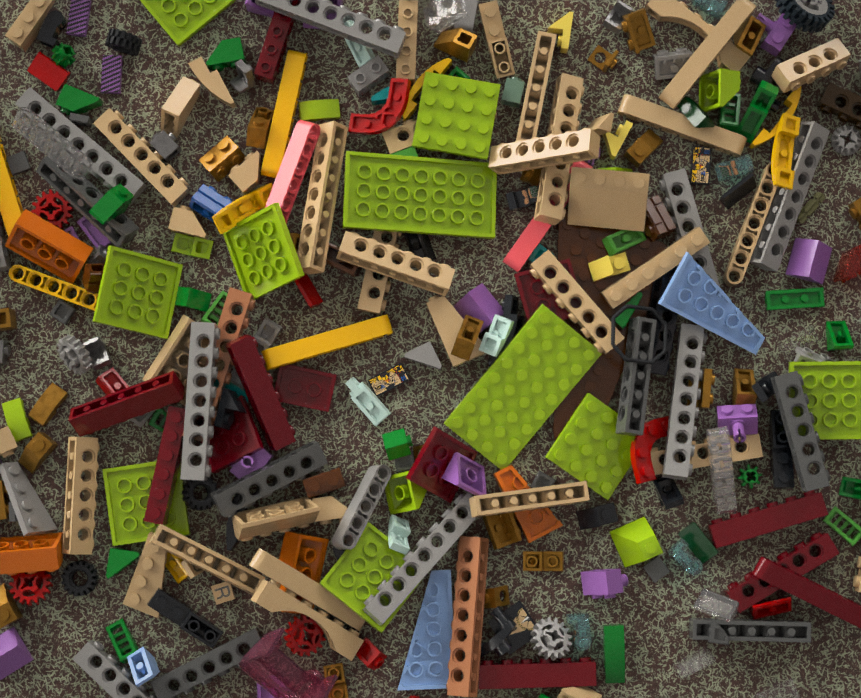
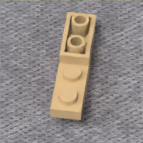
M497 0L479 4L482 27L496 79L515 75Z

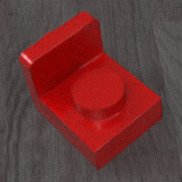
M365 637L356 656L368 668L376 670L384 664L387 656Z

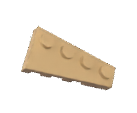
M150 532L123 604L159 618L160 613L149 607L147 603L158 587L163 589L167 552L149 543L154 532Z

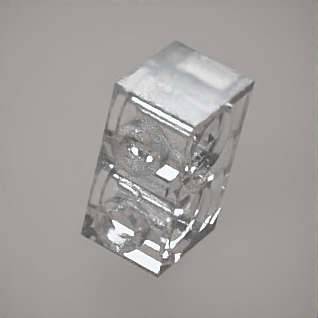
M435 0L422 8L427 28L438 34L468 16L464 0Z

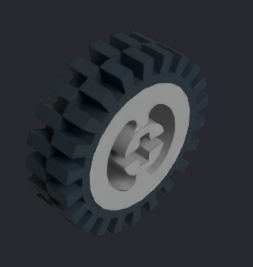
M775 0L777 2L776 7L780 8L778 10L779 13L785 14L783 18L785 20L789 18L791 20L789 24L793 25L795 23V28L798 30L802 27L803 32L809 30V33H814V31L817 33L821 31L835 14V6L832 5V0Z

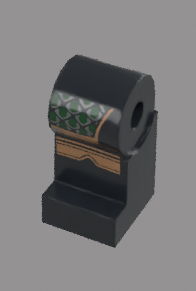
M55 10L47 15L36 38L40 44L52 49L56 45H60L57 38L60 31L66 26V19L61 12Z
M539 185L507 193L506 197L510 210L520 211L535 206Z

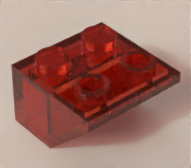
M861 244L841 254L833 278L835 283L838 281L844 283L857 277L856 272L858 275H861Z

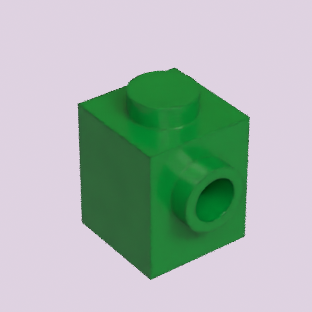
M404 428L382 434L389 461L411 455L409 447L413 446L410 435L406 436Z

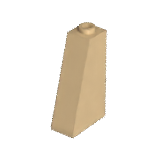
M438 294L430 297L426 306L453 368L468 362L465 359L451 355L464 319L445 296L440 297ZM479 337L469 361L487 354L479 350L482 342Z

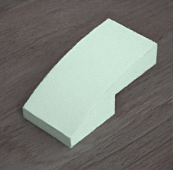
M495 314L489 332L484 334L479 350L497 357L515 321Z
M392 514L388 526L389 548L406 555L410 550L407 539L411 533L409 522Z

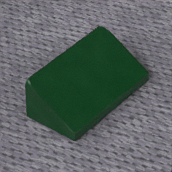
M685 96L677 105L694 127L708 128L715 126V123L689 96Z
M691 522L677 533L702 564L719 553L695 522Z

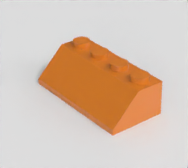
M27 209L23 211L16 221L5 244V247L70 284L75 282L94 249Z
M292 531L285 532L279 560L319 583L329 539ZM282 585L279 587V589L283 590L284 592L287 589ZM297 594V596L295 597V598H296L297 600H299L300 602L302 601V599H304L303 597L299 596L298 594ZM281 611L287 613L301 614L293 611Z
M63 532L1 537L0 574L12 576L23 572L33 574L38 571L54 572L60 569L63 562Z

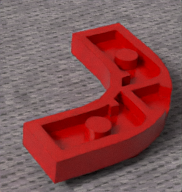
M391 78L386 104L381 110L373 114L351 113L348 132L351 134L374 135L385 132L393 127L406 110L411 80Z
M669 416L645 422L643 435L636 436L634 441L631 442L630 457L637 484L656 479L651 460V449L657 439L667 436Z

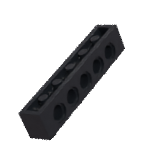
M678 265L653 281L649 307H653L661 317L663 313L665 314L664 320L667 322L668 329L667 352L654 364H651V374L667 376L670 368L669 359L670 353L673 350L672 342L677 329L676 320L678 314L658 304L669 284L670 275L671 277L674 275ZM648 311L647 318L657 320L653 360L656 351H658V354L663 351L664 325L652 311Z

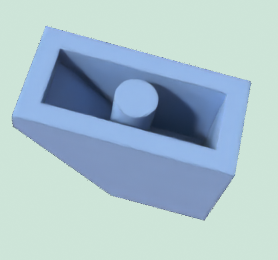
M144 647L127 656L137 687L160 672L155 657Z

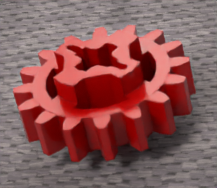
M49 189V194L43 191V197L36 196L38 202H32V205L36 208L31 210V212L42 219V215L47 216L49 223L64 229V223L70 224L67 219L74 217L70 214V212L74 211V208L70 207L69 205L71 204L57 191L54 193L52 189ZM56 199L61 200L64 205H58ZM53 207L56 208V210L52 212L53 214L48 212L49 210H52Z
M46 570L27 575V572L12 575L11 577L14 581L9 582V585L13 587L10 593L15 594L13 598L16 601L19 600V603L22 605L27 602V605L32 606L33 601L38 605L39 599L46 600L44 596L46 593L51 594L48 587L53 586L49 582L52 576L47 574Z
M302 613L299 619L294 616V622H288L290 628L284 630L288 633V635L284 636V639L289 641L286 646L289 649L291 648L294 654L297 653L301 657L304 653L310 656V651L316 654V648L323 647L320 642L326 641V638L322 636L324 634L323 630L309 616L306 617Z

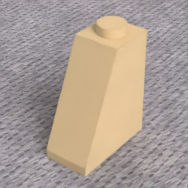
M183 76L161 108V131L164 130L167 134L171 132L178 138L200 95V84L195 80Z

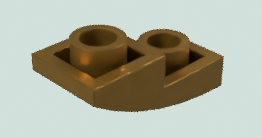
M52 382L38 399L28 416L44 427L56 414V409L68 397V393Z
M523 551V571H564V551Z
M343 663L323 666L328 697L349 698Z

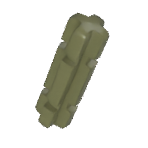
M816 192L813 195V199H810L801 209V213H799L797 218L799 224H804L808 219L807 217H810L820 206L819 203L822 204L826 199L823 193Z

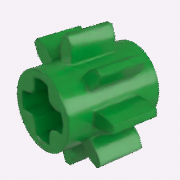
M61 43L52 49L54 54L51 58H53L56 65L66 68L75 62L73 57L76 53H74L70 45Z
M746 464L745 470L738 469L741 475L736 478L743 481L741 486L748 484L749 488H753V483L760 484L758 477L762 476V474L757 473V466L750 469V465ZM751 472H752L751 477H752L753 479H752V480H746V479L748 478V476L746 475V473H751Z

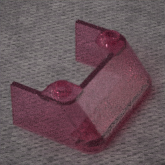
M283 628L266 633L243 656L239 663L243 671L275 698H327L338 678L337 675L324 678L315 669L304 671L279 649L282 645L280 638L285 631Z

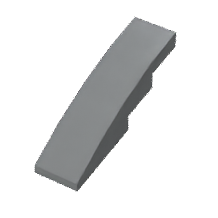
M267 317L253 336L258 343L257 350L259 355H261V351L272 347L283 328ZM234 367L231 372L232 378L230 382L244 390Z

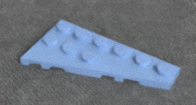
M686 252L658 304L756 355L765 337L742 314L740 309L732 303L731 299L706 274L693 257Z
M451 569L431 570L397 691L447 689L446 683L449 678L448 662L451 652L449 645L452 639L451 622L453 620Z

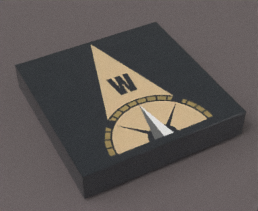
M520 600L503 611L509 619L512 618L517 624L512 633L507 637L508 641L513 645L507 651L509 655L533 638L530 632L533 630L535 622ZM494 618L488 621L495 634L501 631L500 625Z

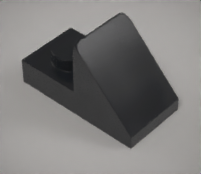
M775 371L761 377L751 386L762 403L775 394L771 382L772 377L778 376Z
M223 388L214 426L230 430L234 421V411L247 414V411L235 391Z
M661 475L653 480L660 504L666 510L684 504V499L674 479L663 478Z
M614 502L576 511L580 530L618 522Z

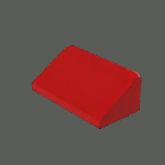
M38 52L27 70L55 91L63 88L70 75V72L60 65H56L53 60L41 52Z
M304 273L305 276L294 282L309 307L314 308L321 304L323 300L308 275Z
M114 367L99 375L95 381L106 395L129 387Z
M787 597L753 605L750 607V612L754 620L792 611V599Z

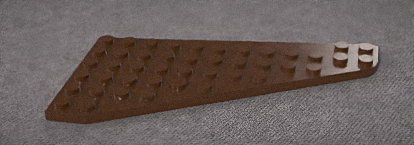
M567 205L565 217L558 223L557 260L562 261L570 258L576 282L606 317L611 320L612 316L633 296L612 309L600 292L669 246L658 240L652 242L651 238L644 233L647 240L623 251L626 253L631 269L629 272L593 282L588 263L609 256L602 240L621 229L568 225ZM653 282L639 291L643 295L638 306H649ZM635 309L630 319L639 316L644 317L646 310ZM586 313L583 315V320L586 323L593 322V316ZM570 319L563 320L592 345L595 343L590 337L587 339L580 331L582 327L578 323L574 324ZM629 321L623 330H619L625 338L616 345L624 355ZM603 328L596 329V335L599 338L606 336ZM614 348L607 354L602 352L601 356L555 409L553 414V437L555 441L587 393H590L605 405H609L624 367V360Z

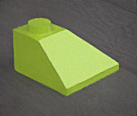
M720 68L699 78V106L705 113L723 107L740 90V71Z
M409 471L391 475L385 487L390 515L419 509L427 490L406 479Z
M645 516L609 532L624 567L646 561L663 553Z

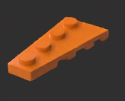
M512 465L493 474L502 492L530 489L527 482ZM548 507L514 512V516L528 543L563 526Z

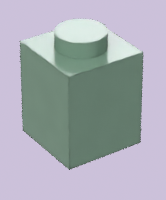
M518 77L506 78L501 104L519 108L525 84L522 79Z

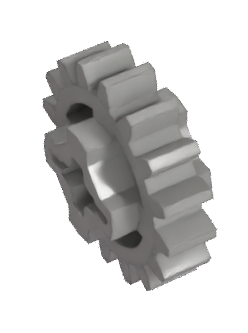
M67 335L58 340L59 343L56 345L59 349H57V352H59L60 359L64 361V365H67L69 370L73 369L75 374L79 373V375H82L91 369L90 367L93 364L90 362L92 361V358L89 357L90 352L85 349L86 346L82 345L80 339L76 340L75 336Z
M550 617L545 620L541 619L533 626V630L530 632V635L533 636L530 642L535 643L533 650L538 649V655L544 654L545 660L550 656L552 661L557 658L561 659L570 651L569 647L572 646V643L569 641L572 635L567 634L570 629H564V622L559 624L557 618L551 621Z

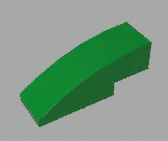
M764 80L761 81L735 132L747 138L746 142L749 143L754 139L779 91V87Z
M603 625L605 684L625 683L624 625Z

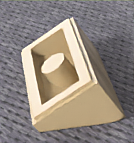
M611 112L595 118L587 128H591L599 136L611 132L614 113Z

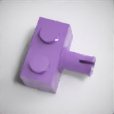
M759 13L756 19L766 25L765 31L768 34L760 47L776 57L795 30L796 24H789L791 20L789 18L785 20L783 18L784 13L774 22L762 15V13Z
M756 404L717 406L718 436L733 435V439L737 443H739L738 437H740L742 443L746 440V435L758 434Z
M264 448L250 456H244L239 462L231 465L230 472L239 479L267 465L274 456Z
M595 569L580 572L583 595H591L592 599L603 598V595L605 599L615 598L617 593L623 592V586L628 585V577L625 574H621V569Z

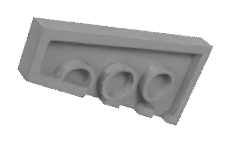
M6 462L0 464V473L23 536L47 534L57 531L58 528L19 463Z

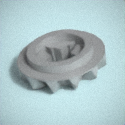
M844 125L838 127L831 136L833 149L841 155L854 154L861 147L860 131H857L854 126ZM848 134H850L849 140L852 141V143L849 142L844 146L845 140L842 139V137H846Z

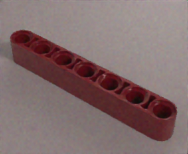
M763 556L760 557L752 572L754 576L861 628L860 604Z

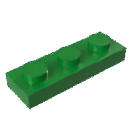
M823 287L764 292L766 311L825 306Z

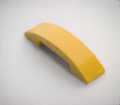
M446 58L427 69L426 72L445 74L452 65V59ZM425 72L417 79L410 90L408 104L403 114L404 122L409 120L417 110V104L414 100L422 91Z
M801 86L797 90L792 91L783 104L789 108L785 112L786 114H794L799 103ZM779 121L770 133L763 128L749 148L759 147L771 140L776 134Z
M783 113L779 120L773 143L771 175L773 185L792 190L795 171L791 170L795 137L799 136L801 118Z
M272 183L249 192L213 215L212 218L219 233L227 232L237 226L236 223L265 208L273 187Z

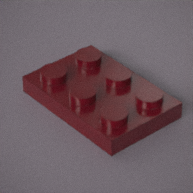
M285 365L279 367L274 390H277L281 400L279 402L329 412L337 375L294 365Z

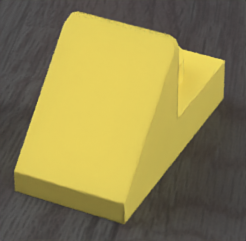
M574 12L567 13L548 28V33L562 34L558 35L557 47H560L559 53L567 54Z
M626 120L624 125L620 124L615 133L616 135L610 132L603 134L610 159H615L633 123Z
M625 252L613 256H605L588 263L593 282L631 270Z

